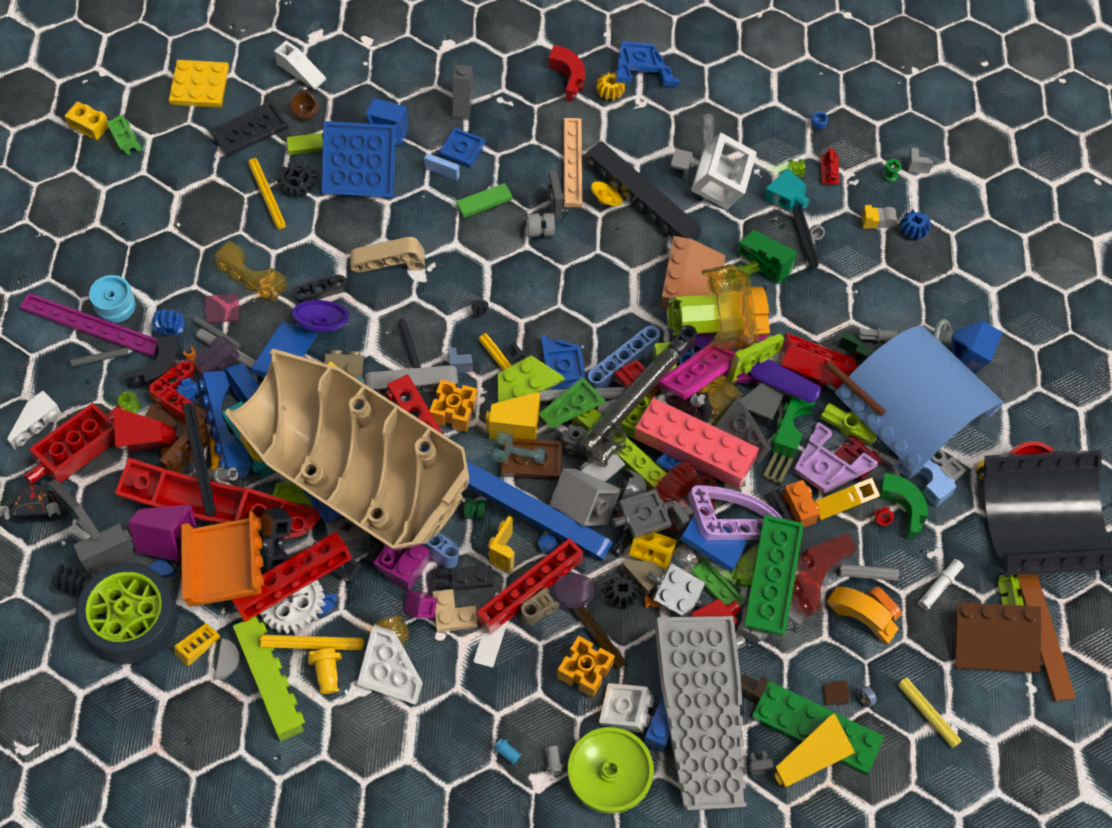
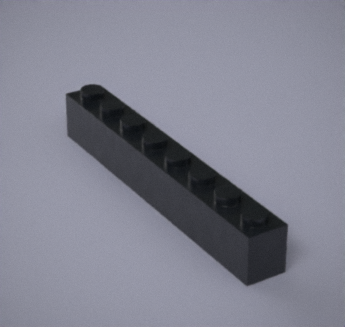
M600 141L586 152L587 166L594 169L602 179L611 184L614 190H618L627 201L634 204L637 210L643 212L652 223L658 225L663 233L668 234L672 239L674 236L696 241L700 237L702 227L603 141Z

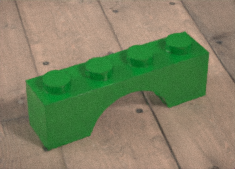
M789 394L788 399L791 402L790 404H785L782 412L785 414L784 419L780 417L776 427L779 429V432H774L770 443L774 444L771 452L794 459L803 434L796 429L793 420L802 415H811L816 401L809 403Z

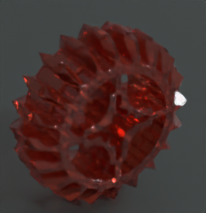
M682 462L667 472L654 490H657L659 497L664 503L676 500L678 504L695 485L698 473L693 466L687 462Z

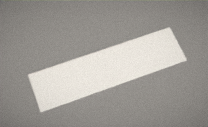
M507 622L491 635L484 629L473 662L493 668Z

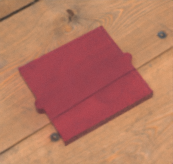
M238 293L206 296L204 311L206 312L207 323L240 321L239 309H241V306L239 305Z

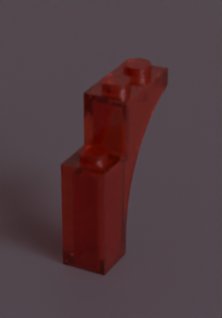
M849 533L807 548L802 554L803 564L809 570L795 575L793 593L797 595L800 607L807 617L814 615L821 609L820 590L828 570L836 563L851 557L857 551Z

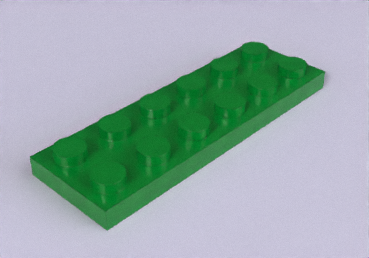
M764 515L743 628L781 637L785 636L804 523Z
M769 681L751 719L802 743L835 712ZM835 713L855 751L853 755L839 762L868 775L884 736Z

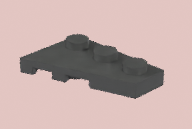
M737 397L715 427L758 447L755 462L761 463L771 450V447L741 398Z

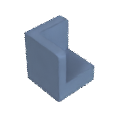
M449 348L450 365L457 368V373L473 372L472 355H457L456 348Z

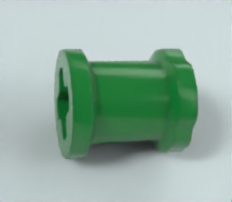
M890 159L886 162V169L882 174L884 180L895 182L898 179V172L902 167L898 160Z

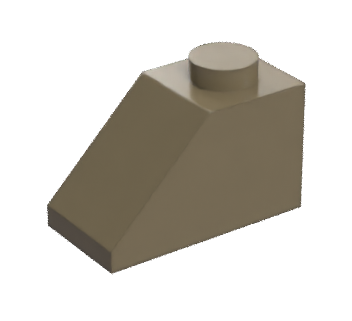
M626 559L621 562L620 570L625 575H628L629 580L635 579V584L639 585V591L644 596H651L656 590V583L647 579L648 573L652 571L661 576L665 571L660 566L657 567L653 562Z

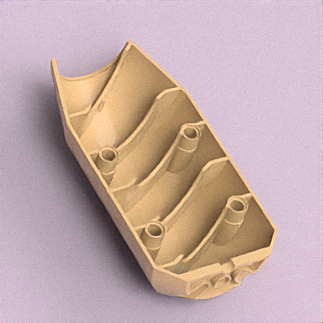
M272 349L270 351L271 362L268 372L255 394L236 410L227 409L225 411V414L270 468L392 549L400 550L428 543L430 538L436 536L451 518L462 499L461 492L468 486L469 473L464 448L342 369Z

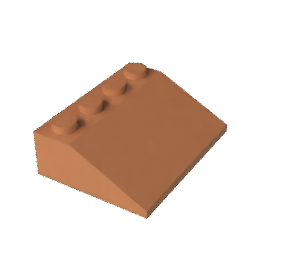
M674 236L660 308L667 309L671 307L672 303H669V300L674 297L715 294L716 297L719 295L726 255L695 240Z

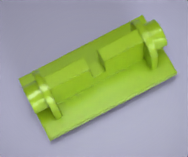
M1007 575L999 576L1000 594L1009 595L1001 597L1002 605L1024 606L1022 596H1018L1017 589H1020L1018 577H1014V575H1010V577H1007Z

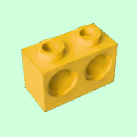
M76 102L65 115L68 127L96 141L109 128L107 116L101 111L92 109L87 104L83 105Z
M655 532L634 538L629 556L653 562L655 565L666 569L673 556L677 540Z

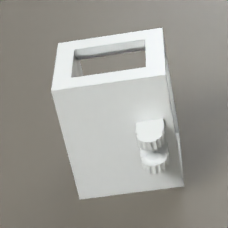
M720 132L703 149L691 191L727 210L745 194L757 152ZM724 144L745 155L736 162L721 153Z

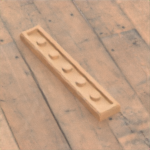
M564 118V207H582L581 118Z

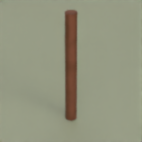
M831 361L826 363L825 367L877 414L883 416L886 413L884 408Z

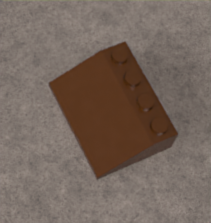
M957 602L954 609L955 669L1040 673L1041 607Z

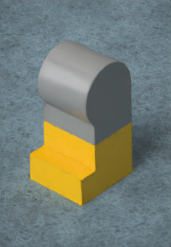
M865 205L862 212L863 229L894 227L897 224L895 208L886 207L882 209L872 208V205Z

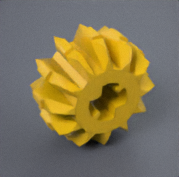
M609 72L606 75L601 74L597 80V93H599L600 98L605 97L606 101L608 99L613 101L615 98L620 99L621 95L625 92V83L615 81V72L613 74Z

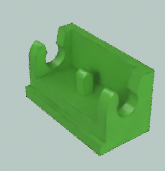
M123 114L107 122L119 148L123 149L127 155H131V148H135L138 152L143 150L131 125Z

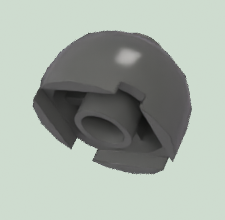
M630 469L625 470L627 475L625 478L621 476L616 487L621 489L615 505L619 508L618 503L620 500L647 492L645 479Z

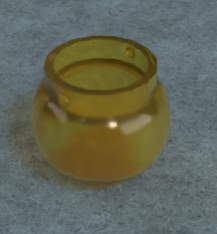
M397 615L374 623L377 626L394 631L402 646L405 647L404 642L409 639L410 632L407 624L401 620L402 616Z

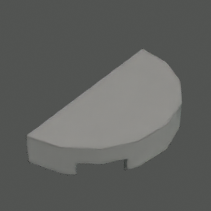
M221 639L215 675L216 680L226 679L227 676L238 669L240 663V654L236 645L226 639Z

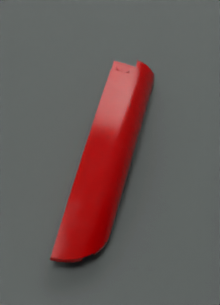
M129 457L115 491V496L152 508L191 505L195 520L213 525L247 519L251 511L260 519L262 525L264 509L283 508L292 517L290 537H283L282 539L295 538L307 533L316 525L321 517L316 509L247 487H236L210 481L216 515L212 517L206 516L198 478L163 469Z

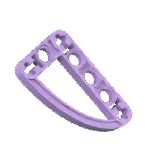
M694 486L688 493V500L694 511L693 515L699 533L707 540H759L761 532L757 529V526L762 527L763 519H716L710 498L742 505L763 517L764 515L782 518L772 507L761 500L735 490L713 486ZM700 509L706 511L708 516L702 515ZM723 526L728 527L731 533L725 532ZM740 526L745 527L748 533L743 532Z

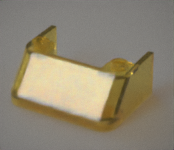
M731 264L702 270V275L709 278L707 281L709 291H712L717 298L721 328L717 335H715V341H711V345L724 350L748 348L754 343H759L749 275Z

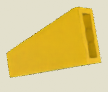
M835 713L828 717L775 768L776 773H774V776L779 785L783 784L786 788L855 753Z

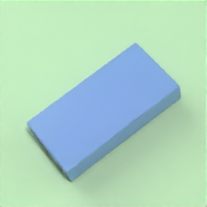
M426 154L424 158L425 169L456 181L460 176L459 165L431 154Z

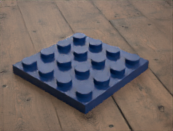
M324 121L322 193L394 197L396 125Z

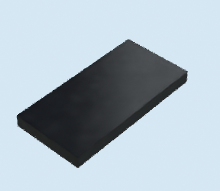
M270 101L209 131L227 158L289 127L273 102Z

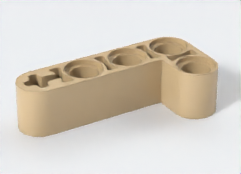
M405 237L355 248L350 252V268L354 272H365L406 263L413 271H420L425 268V251L414 237Z

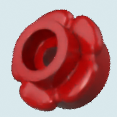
M882 507L875 512V521L882 526H888L894 519V513L890 511V508Z

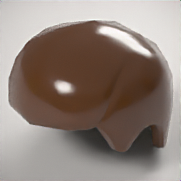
M300 92L291 99L290 108L297 118L308 120L318 112V103L311 93Z

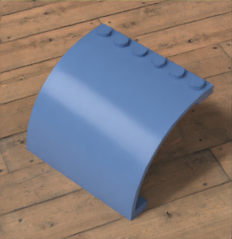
M915 326L898 334L876 350L849 376L852 381L886 410L883 416L877 414L844 383L835 392L915 473H918L931 460L930 458L967 424L984 412L991 417L1004 404L988 386L924 326Z

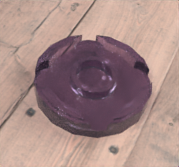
M574 573L562 576L557 580L554 586L555 598L562 605L578 608L585 606V603L588 601L590 603L593 600L595 588L590 578Z

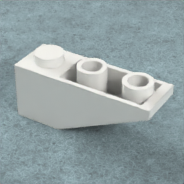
M285 41L274 50L277 65L315 90L326 80V77L313 63L288 41Z
M44 391L27 402L7 439L14 450L23 446L27 440L39 434L44 427L56 421L61 415L57 404Z

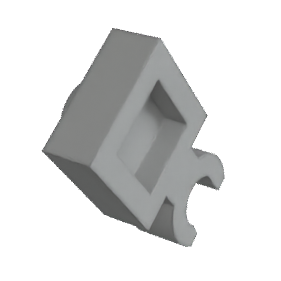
M942 450L937 452L940 459L935 458V456L930 458L954 482L966 472V469L953 457L948 460Z

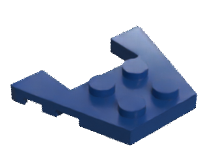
M621 42L615 77L616 82L630 83L632 80L631 70L657 72L660 75L663 86L677 87L679 84V80L677 77L674 78L672 76V70L670 67L665 66L663 57L653 44Z

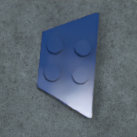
M541 335L545 364L565 378L564 382L549 390L569 389L582 377L586 380L581 346L573 343L569 344L559 339L557 341L551 340L546 335Z

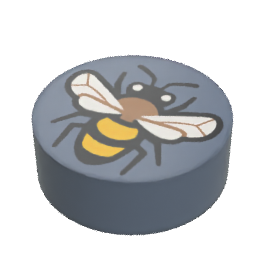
M862 686L857 690L858 699L865 707L869 708L876 704V695L871 688Z

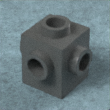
M570 424L568 430H564L561 435L560 441H563L562 449L569 454H577L584 457L591 442L592 432L585 430L581 426Z

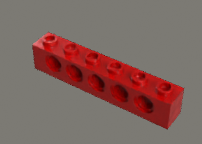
M408 374L387 384L386 395L390 401H393L409 413H418V419L443 434ZM407 396L410 400L403 402L400 398Z
M334 532L263 574L264 585L261 586V594L231 600L244 622L348 562L352 559L351 554L338 533Z
M569 538L477 611V621L491 635L519 613L525 601L535 596L541 590L549 589L582 562L583 551Z

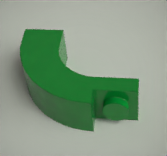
M884 473L880 484L879 499L894 501L905 509L908 516L906 539L914 541L917 534H921L922 524L925 523L928 517L926 500L921 491L909 480L898 475Z

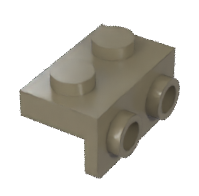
M331 350L330 353L325 354V364L331 361L354 378H363L365 355H361V352L349 351V355L342 354V350Z

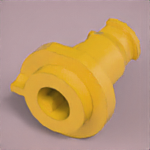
M333 648L309 652L308 664L315 665L320 685L319 693L322 694L339 692L337 688L336 662L341 660L342 656L341 653L335 652Z

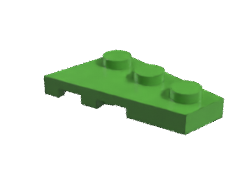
M582 377L541 411L539 415L552 429L606 401Z

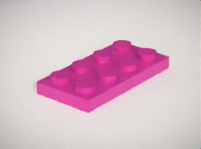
M712 342L660 378L658 385L664 390L686 400L731 368L735 352Z

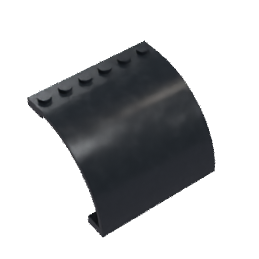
M1100 450L984 456L983 485L986 521L994 553L1001 568L1007 575L1112 569V544L1106 531L1100 501L1099 471H1101L1102 452Z

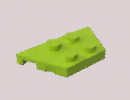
M531 355L498 373V402L536 392L539 393L541 390H549L564 382L565 378Z

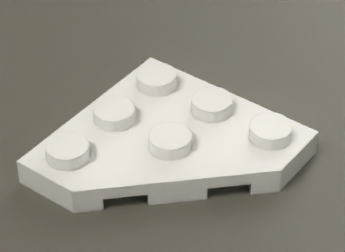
M374 625L357 685L416 704L422 688V680L396 633Z

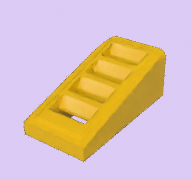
M205 623L174 646V654L188 667L220 638V635ZM205 632L210 638L207 639L202 634Z

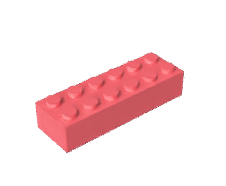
M655 398L652 399L637 424L634 439L737 489H740L750 471L759 449Z

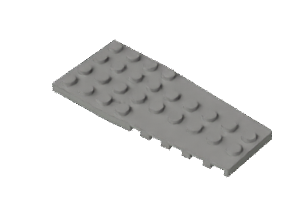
M733 616L657 617L654 619L660 681L684 810L746 807L743 789H746V783L743 781L742 770L745 767V761L742 759L741 748L744 746V739L741 737L743 717L740 715V705H742L741 676Z

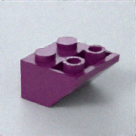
M385 545L373 564L391 582L410 591L431 560L430 550L421 545L400 550H394Z

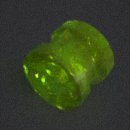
M799 159L798 161L789 160L788 169L795 175L804 177V159Z
M125 391L119 395L118 404L121 408L133 413L139 411L140 403L135 393Z

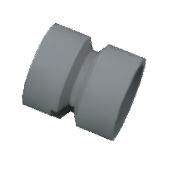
M539 213L528 214L529 237H539L541 234L544 237L555 236L554 213H544L542 216ZM541 221H546V229H541Z

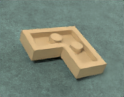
M453 589L433 592V596L437 598L435 610L437 632L478 628L475 606L455 608Z

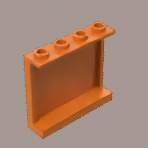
M252 511L249 512V518L194 529L189 523L181 525L182 599L189 607L261 594V586L264 585V579L260 567H263V559L260 555L262 540L259 536V530L262 529L260 519Z

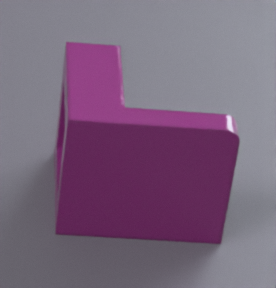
M407 592L404 611L416 618H434L437 598L426 592Z

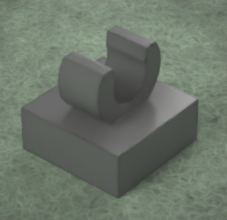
M679 503L672 507L668 515L677 530L680 531L686 527L694 511L690 506L683 509Z
M765 751L761 753L762 760H757L754 753H751V763L748 768L750 777L771 773L774 767L772 759H767Z

